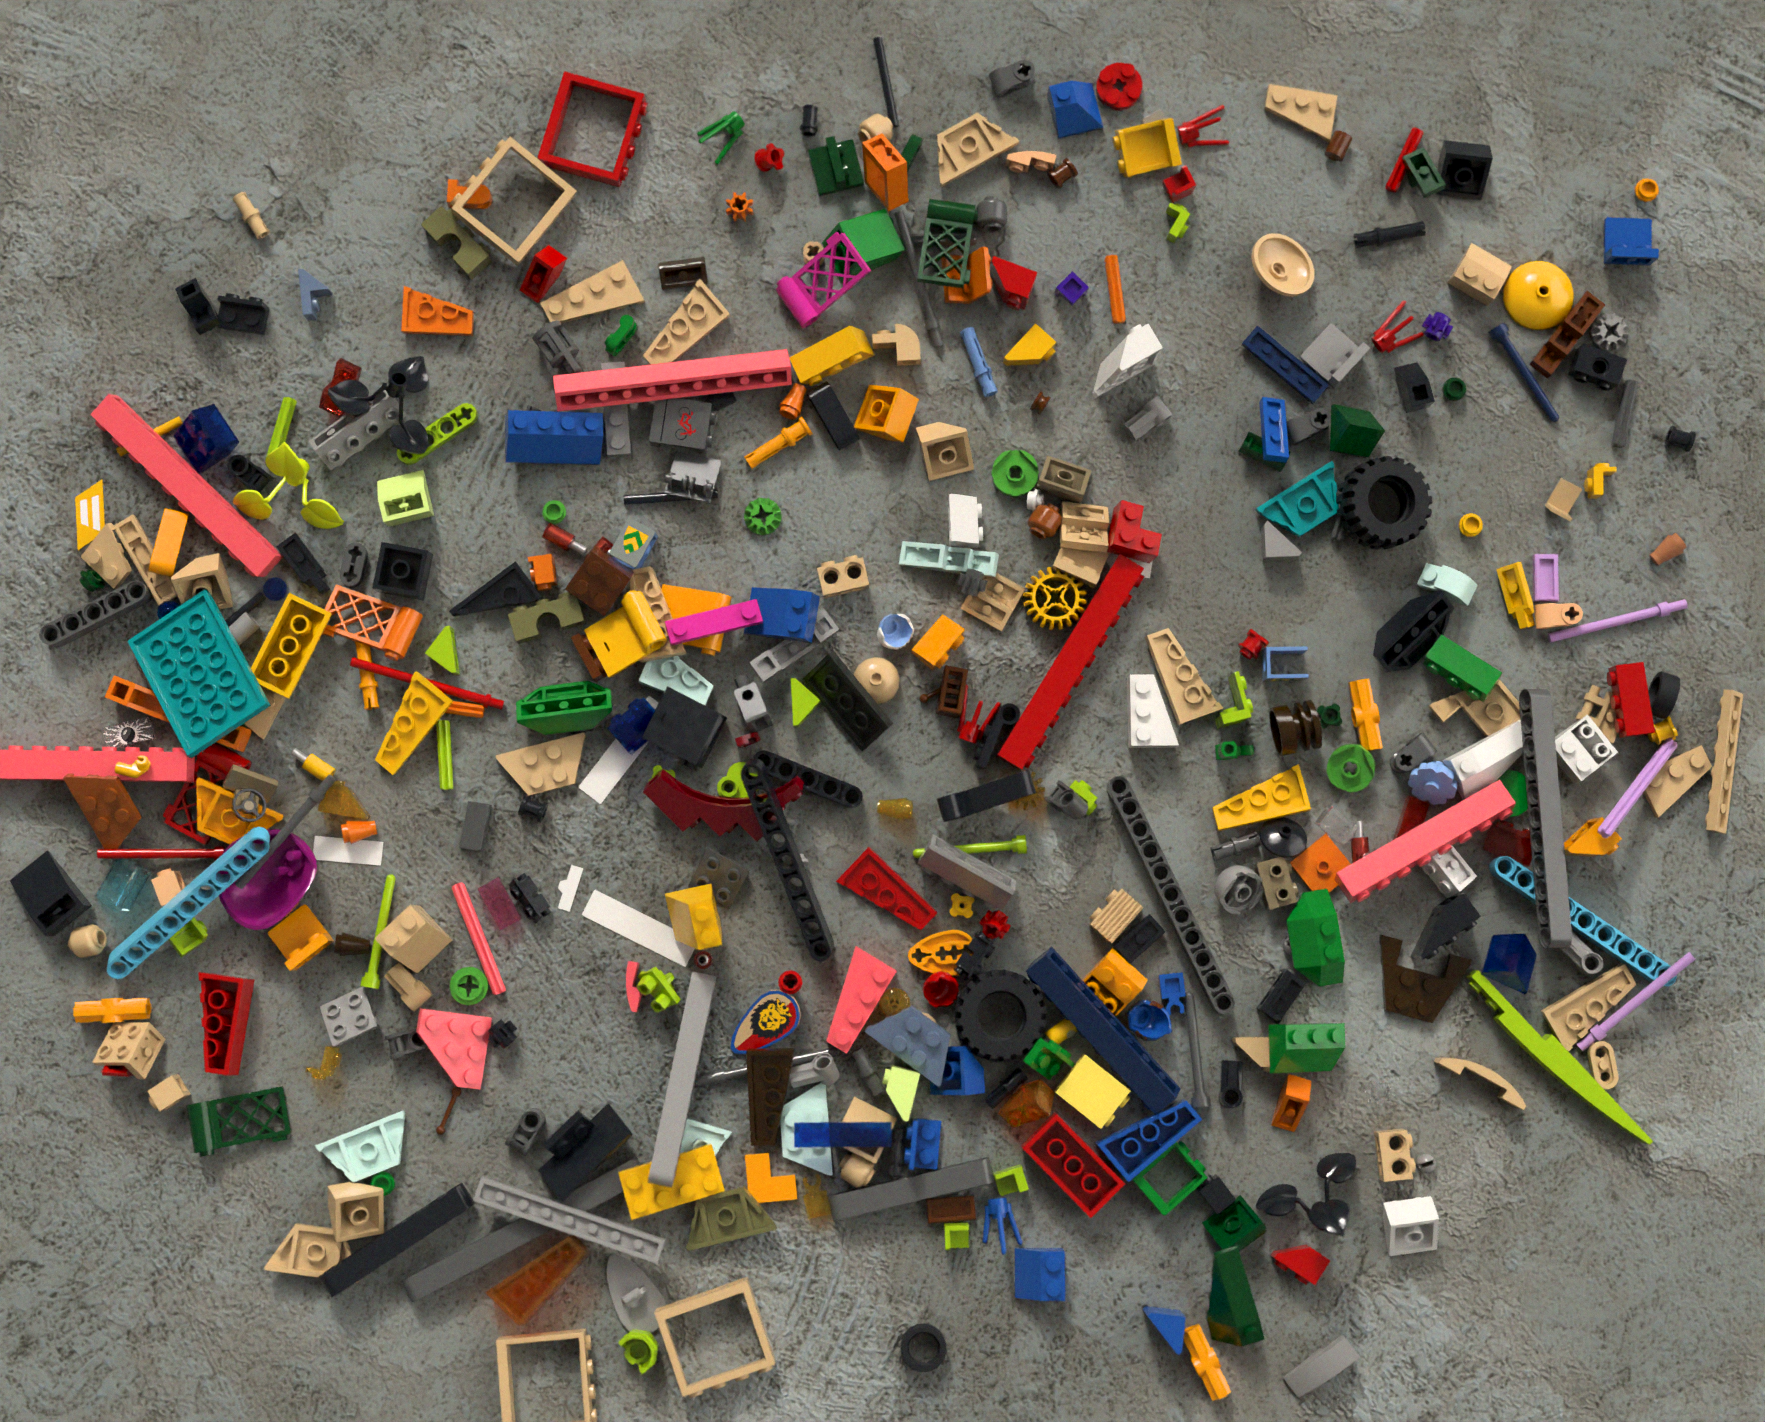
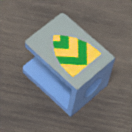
M628 518L610 550V555L631 569L642 568L658 535L648 527Z
M1266 647L1263 649V682L1305 681L1308 679V674H1271L1270 654H1303L1308 651V647Z

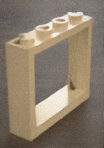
M509 137L506 142L502 139L494 149L497 153L492 159L489 157L485 159L480 166L482 170L477 177L473 175L465 184L467 190L462 195L458 193L450 204L453 205L451 213L518 266L572 200L577 191L512 137ZM510 149L563 191L562 195L516 251L463 209V206Z
M748 1277L670 1303L655 1310V1316L682 1397L687 1395L690 1398L699 1396L703 1393L704 1389L712 1387L713 1390L724 1387L729 1380L742 1381L749 1377V1373L755 1371L764 1373L771 1370L772 1365H775L776 1359ZM743 1293L765 1358L688 1385L666 1319Z
M586 1329L500 1336L496 1340L502 1422H516L510 1345L577 1338L579 1341L585 1420L572 1422H597V1410L592 1408V1399L596 1397L595 1385L590 1383V1375L594 1373L593 1360H589L588 1350L592 1349L591 1335H587Z

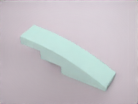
M902 541L899 565L951 573L962 572L965 574L967 569L970 568L983 572L984 576L996 577L999 554L996 552L974 551L970 548L948 547L942 544Z

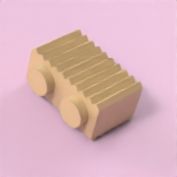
M1114 889L1106 897L1105 900L1108 903L1102 910L1098 907L1089 917L1092 920L1089 925L1110 944L1115 941L1143 909L1123 889H1120L1118 892Z

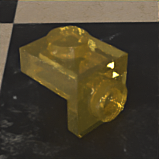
M325 1046L321 1068L308 1066L305 1072L312 1073V1078L325 1080L326 1076H333L335 1067H339L342 1054L339 1053L340 1047Z

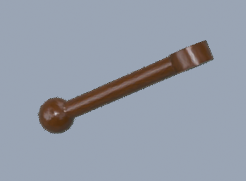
M956 676L955 680L960 681L961 677ZM947 684V688L954 686ZM940 688L927 695L922 694L919 698L920 702L927 703L929 698L939 694Z
M459 1087L452 1089L453 1096L440 1126L436 1128L438 1135L445 1133V1125L457 1097L462 1093Z

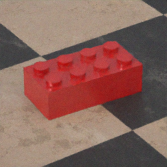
M1055 1112L1021 1145L1028 1155L1090 1218L1125 1185Z

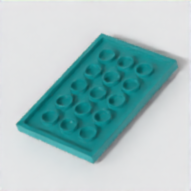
M206 589L127 641L186 755L190 758H193L271 706L213 597Z

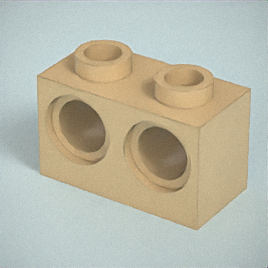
M857 555L844 558V562L837 564L834 561L821 563V567L817 568L824 599L869 588L863 557L858 558ZM851 568H858L861 571V575L856 579L850 578L847 573ZM829 573H834L837 575L838 580L834 584H828L824 580L825 576Z
M1405 1129L1374 1131L1379 1180L1387 1182L1413 1179L1412 1173L1416 1171L1414 1158L1410 1157L1409 1148H1413L1411 1134H1408ZM1397 1136L1399 1138V1146L1391 1149L1389 1141L1392 1137ZM1400 1160L1402 1170L1399 1173H1394L1392 1165L1395 1161Z

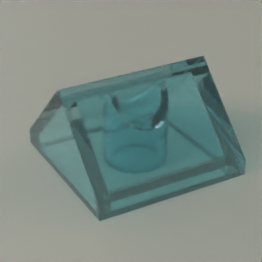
M116 859L95 896L114 912L128 914L152 871L129 859Z

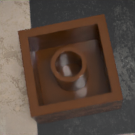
M594 546L565 590L605 616L630 581L634 572L597 546Z

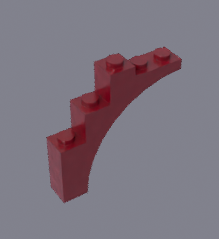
M664 769L646 783L643 793L683 832L688 827L694 828L702 819L719 837L725 832L731 833L738 824L756 842L764 837L749 797L725 798L711 796L677 781ZM798 775L785 785L775 789L783 811L789 801L795 802L803 794L804 782ZM767 793L758 795L760 798L768 797ZM765 812L767 819L776 820L773 812Z

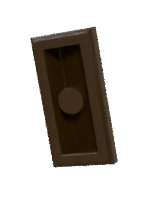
M705 257L658 263L662 290L694 286L699 279L704 284H708Z

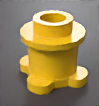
M1670 716L1663 719V721L1655 723V733L1648 734L1650 741H1655L1657 745L1668 738L1676 740V736H1678Z

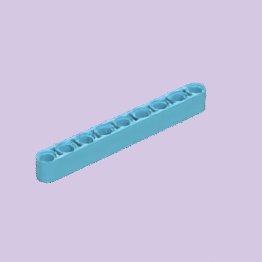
M263 827L251 829L109 954L107 964L108 975L114 979L126 977L266 855L270 844L269 832ZM262 840L264 843L256 844L253 841ZM237 855H243V856H245L246 858H245V859H238V858H236V856H237ZM224 870L227 871L228 874L222 875L218 872ZM209 886L211 889L204 890L201 887ZM185 901H190V902H192L193 904H192V905H186V904H184L183 902H185ZM171 916V917H174V918H176V919H175V920H168V919H166V917ZM149 932H156L158 935H151ZM132 947H138L141 950H133ZM115 962H120V963H122V964H124V965H120V966H119V965H116V964H114V963H115Z
M1501 856L1494 858L1489 865L1491 874L1536 905L1533 872L1511 857ZM1500 861H1504L1507 864V871L1504 874L1498 870ZM1521 874L1527 878V884L1524 887H1521L1518 883V877ZM1569 897L1571 929L1619 962L1624 963L1628 968L1650 983L1658 978L1661 969L1666 971L1671 967ZM1581 915H1584L1587 920L1586 926L1583 928L1578 924V918ZM1601 928L1607 933L1604 941H1601L1598 937V932ZM1621 942H1624L1627 947L1623 955L1618 950ZM1641 956H1644L1647 961L1644 968H1641L1638 964ZM1677 975L1673 977L1669 982H1667L1664 986L1673 985L1677 979Z

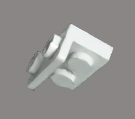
M1453 846L1450 851L1443 855L1438 853L1432 856V860L1422 866L1423 871L1429 875L1446 898H1450L1462 891L1477 877Z

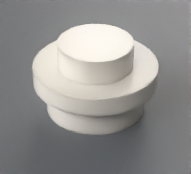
M1039 489L1029 491L1027 496V509L1034 511L1036 506L1044 505V495L1041 494Z

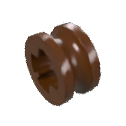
M1040 392L1030 410H1037V414L1041 415L1051 397H1044L1043 392Z

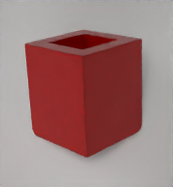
M1186 165L1181 167L1179 173L1162 181L1172 203L1192 194L1196 187V183Z

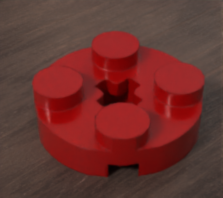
M1130 63L1110 64L1101 70L1096 83L1097 97L1100 102L1111 107L1113 110H1126L1132 107L1139 99L1143 88L1142 78ZM1118 81L1125 85L1121 92H1119L1118 88H1113Z

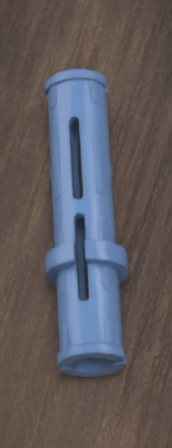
M974 327L966 328L960 332V335L973 365L974 377L978 379L983 396L990 397L998 393L991 375L992 369L986 363Z

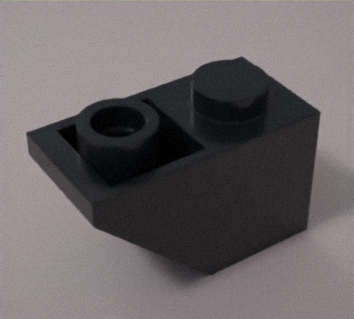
M1418 362L1394 368L1406 413L1429 408L1435 402L1429 379Z

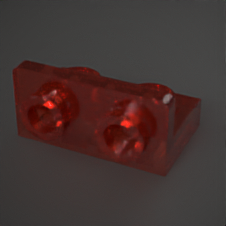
M1504 820L1492 823L1493 825L1489 829L1482 850L1500 857H1511L1521 865L1528 867L1532 860L1530 830L1524 828L1522 831L1513 828L1514 824Z

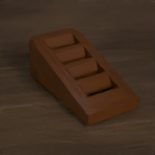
M944 666L936 707L937 715L959 718L961 716L968 669ZM948 675L959 676L961 680L949 679ZM947 684L959 686V690L947 688ZM949 694L957 696V700L946 698L945 695ZM944 704L954 705L955 709L944 707Z

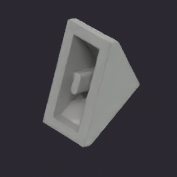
M1269 521L1261 527L1262 561L1296 560L1302 554Z

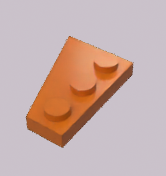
M404 286L402 333L473 336L474 312L472 310L439 300L431 295L420 293Z

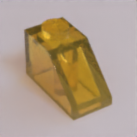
M336 780L325 793L326 797L320 802L318 807L320 812L370 820V814L352 788L346 787L343 781Z

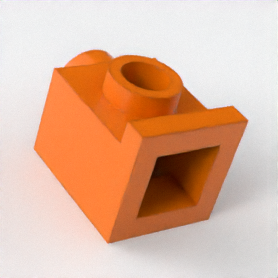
M552 554L528 557V562L534 566V568H530L531 581L536 582L538 591L551 590L552 586L557 585L555 561Z

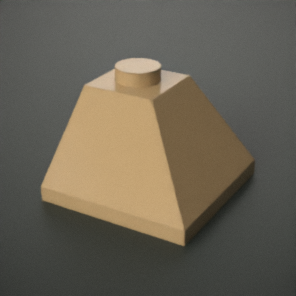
M941 422L916 428L929 481L974 470L966 428Z
M219 553L196 558L171 577L181 605L206 589L213 597L219 610L233 607L227 572Z
M356 1182L328 1186V1209L336 1242L384 1233L382 1188Z

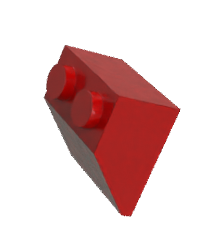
M993 256L990 275L1002 301L1007 303L1006 306L1011 309L1025 310L1035 284L1037 272Z

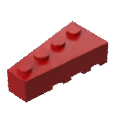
M198 972L202 991L200 993V1003H202L203 1007L201 1021L202 1027H204L205 1038L203 1040L205 1072L227 1076L239 1075L255 979Z

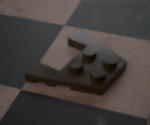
M1380 935L1384 1010L1433 1023L1472 960L1449 954L1442 978L1397 965L1403 940Z

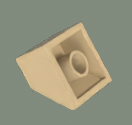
M1471 243L1448 283L1488 306L1497 296L1512 266Z

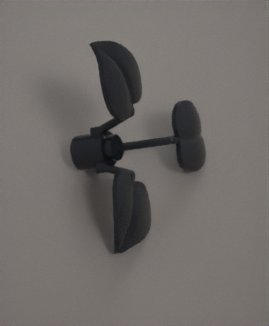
M423 356L407 358L393 364L388 372V382L382 383V386L371 396H368L369 391L367 387L356 380H346L328 389L332 402L340 410L351 415L366 413L369 409L368 401H373L384 390H386L390 397L399 398L400 425H395L391 428L390 441L397 449L412 454H424L426 452L428 435L423 425L416 420H408L405 423L403 421L405 390L411 393L420 392L426 388L428 383Z
M1335 1153L1325 1156L1319 1161L1317 1174L1321 1178H1326L1324 1182L1325 1202H1316L1309 1209L1300 1198L1296 1197L1298 1193L1296 1187L1288 1184H1279L1269 1188L1260 1196L1256 1203V1208L1271 1216H1285L1295 1209L1296 1203H1298L1306 1211L1311 1224L1318 1230L1344 1236L1345 1227L1350 1216V1209L1348 1204L1342 1200H1329V1183L1332 1181L1336 1184H1341L1353 1175L1356 1168L1355 1156L1350 1153Z

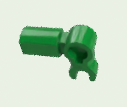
M1234 741L1223 742L1215 745L1216 760L1237 759V756L1254 755L1253 745L1237 746Z

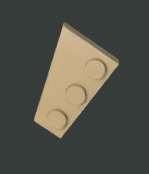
M1702 745L1667 760L1645 789L1644 794L1656 818L1660 817L1712 767Z

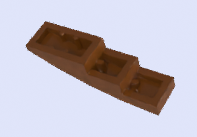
M1586 291L1529 365L1548 379L1583 336L1605 304L1589 291Z

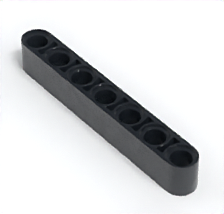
M460 1183L319 1276V1279L330 1296L334 1297L469 1209L475 1202L463 1183Z

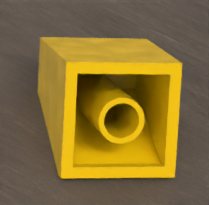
M712 883L665 894L675 940L697 950L722 945V926Z

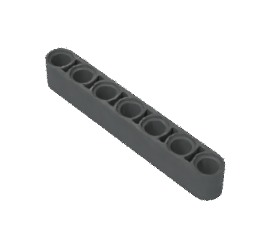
M985 1157L829 1195L828 1200L833 1220H840L994 1182L995 1179L990 1158Z

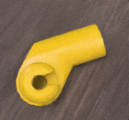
M141 755L131 765L117 762L115 773L138 778L149 770L151 763L146 756Z

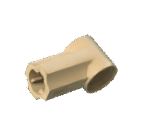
M400 962L393 966L384 976L401 994L400 997L403 1002L414 1012L433 995L427 986L420 980H416Z

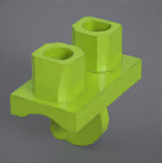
M653 967L648 971H641L637 977L640 979V982L636 988L643 995L651 993L654 999L650 1006L655 1012L664 1011L666 1008L680 1002L681 999L671 984L675 978L672 973L664 975L657 967Z

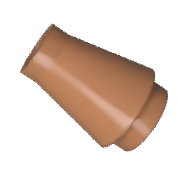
M1674 533L1671 536L1668 535L1649 557L1659 566L1663 562L1682 554L1687 546L1680 536Z

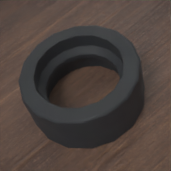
M1663 671L1655 675L1648 689L1652 716L1666 719L1671 714L1680 690V678L1678 676Z
M927 1323L916 1324L904 1333L901 1340V1355L904 1362L911 1369L918 1372H930L938 1368L944 1361L947 1353L946 1341L942 1332L935 1326ZM920 1333L931 1335L938 1344L936 1356L928 1362L915 1360L909 1351L911 1340Z

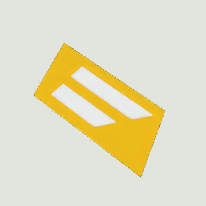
M103 479L75 497L78 550L93 541L105 526Z

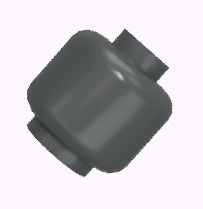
M985 197L984 201L977 205V224L983 231L996 233L1001 231L1007 224V206L1005 202L998 200V197Z

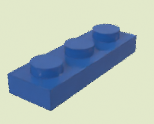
M1262 397L1259 404L1263 460L1286 463L1289 459L1285 400Z

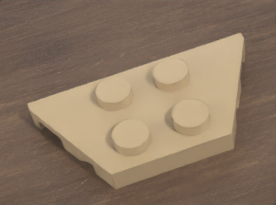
M979 113L937 135L940 186L943 187L1015 147L1019 144V140L1003 132L1002 128L996 124L988 122L987 118Z
M585 732L533 745L496 755V759L527 795L533 796L576 784L586 735Z
M296 1223L267 1262L264 1270L319 1278L321 1274L350 1256L352 1252L348 1240L335 1241L333 1228Z

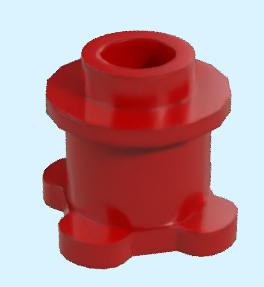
M769 143L766 145V149L756 151L755 164L762 172L770 171L772 167L776 170H781L783 168L782 159L785 155L782 148L778 149L773 143Z
M1250 629L1244 642L1238 644L1240 648L1239 653L1248 660H1251V658L1257 659V654L1269 642Z

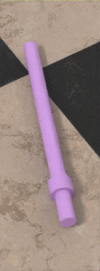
M1685 599L1672 603L1662 602L1656 604V607L1548 633L1547 636L1551 643L1654 616H1668L1670 612L1686 609L1688 606Z
M1688 952L1602 1024L1595 1025L1590 1030L1591 1033L1577 1043V1046L1584 1051L1595 1041H1601L1607 1036L1606 1032L1686 968L1695 958Z

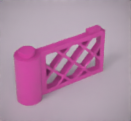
M835 232L826 240L828 245L790 278L785 276L777 282L778 287L775 291L802 328H806L817 321L825 310L871 272V269L845 233L839 234ZM841 241L847 248L846 257L836 256V248ZM823 257L830 258L829 272L819 270L820 260ZM835 259L845 260L844 274L834 273ZM850 261L857 262L862 269L856 276L849 275ZM806 272L814 273L812 286H807L801 279ZM819 274L829 275L827 288L817 287ZM834 276L844 277L843 287L840 290L832 289ZM817 290L827 292L826 302L822 306L816 300Z

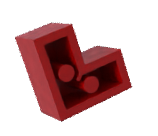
M1121 500L1114 507L1108 534V553L1122 554L1127 558L1149 564L1158 556L1162 534L1140 528L1144 506Z

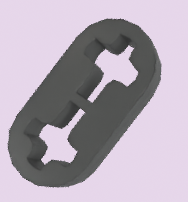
M358 542L350 543L346 547L340 570L341 582L350 588H355L362 583L368 558L367 549ZM356 548H358L362 555L357 556L356 562L353 563L354 556L351 555V551H356ZM352 567H354L353 572L357 575V578L349 582L346 574H351Z

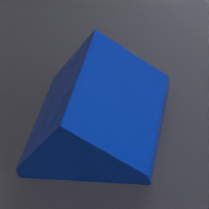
M1145 1306L1143 1311L1177 1355L1182 1353L1186 1320L1184 1314L1180 1310Z

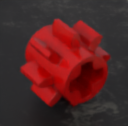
M988 910L979 922L983 926L982 932L990 939L997 937L1002 939L1011 927L1010 924H1007L1009 917L1000 910L993 912Z

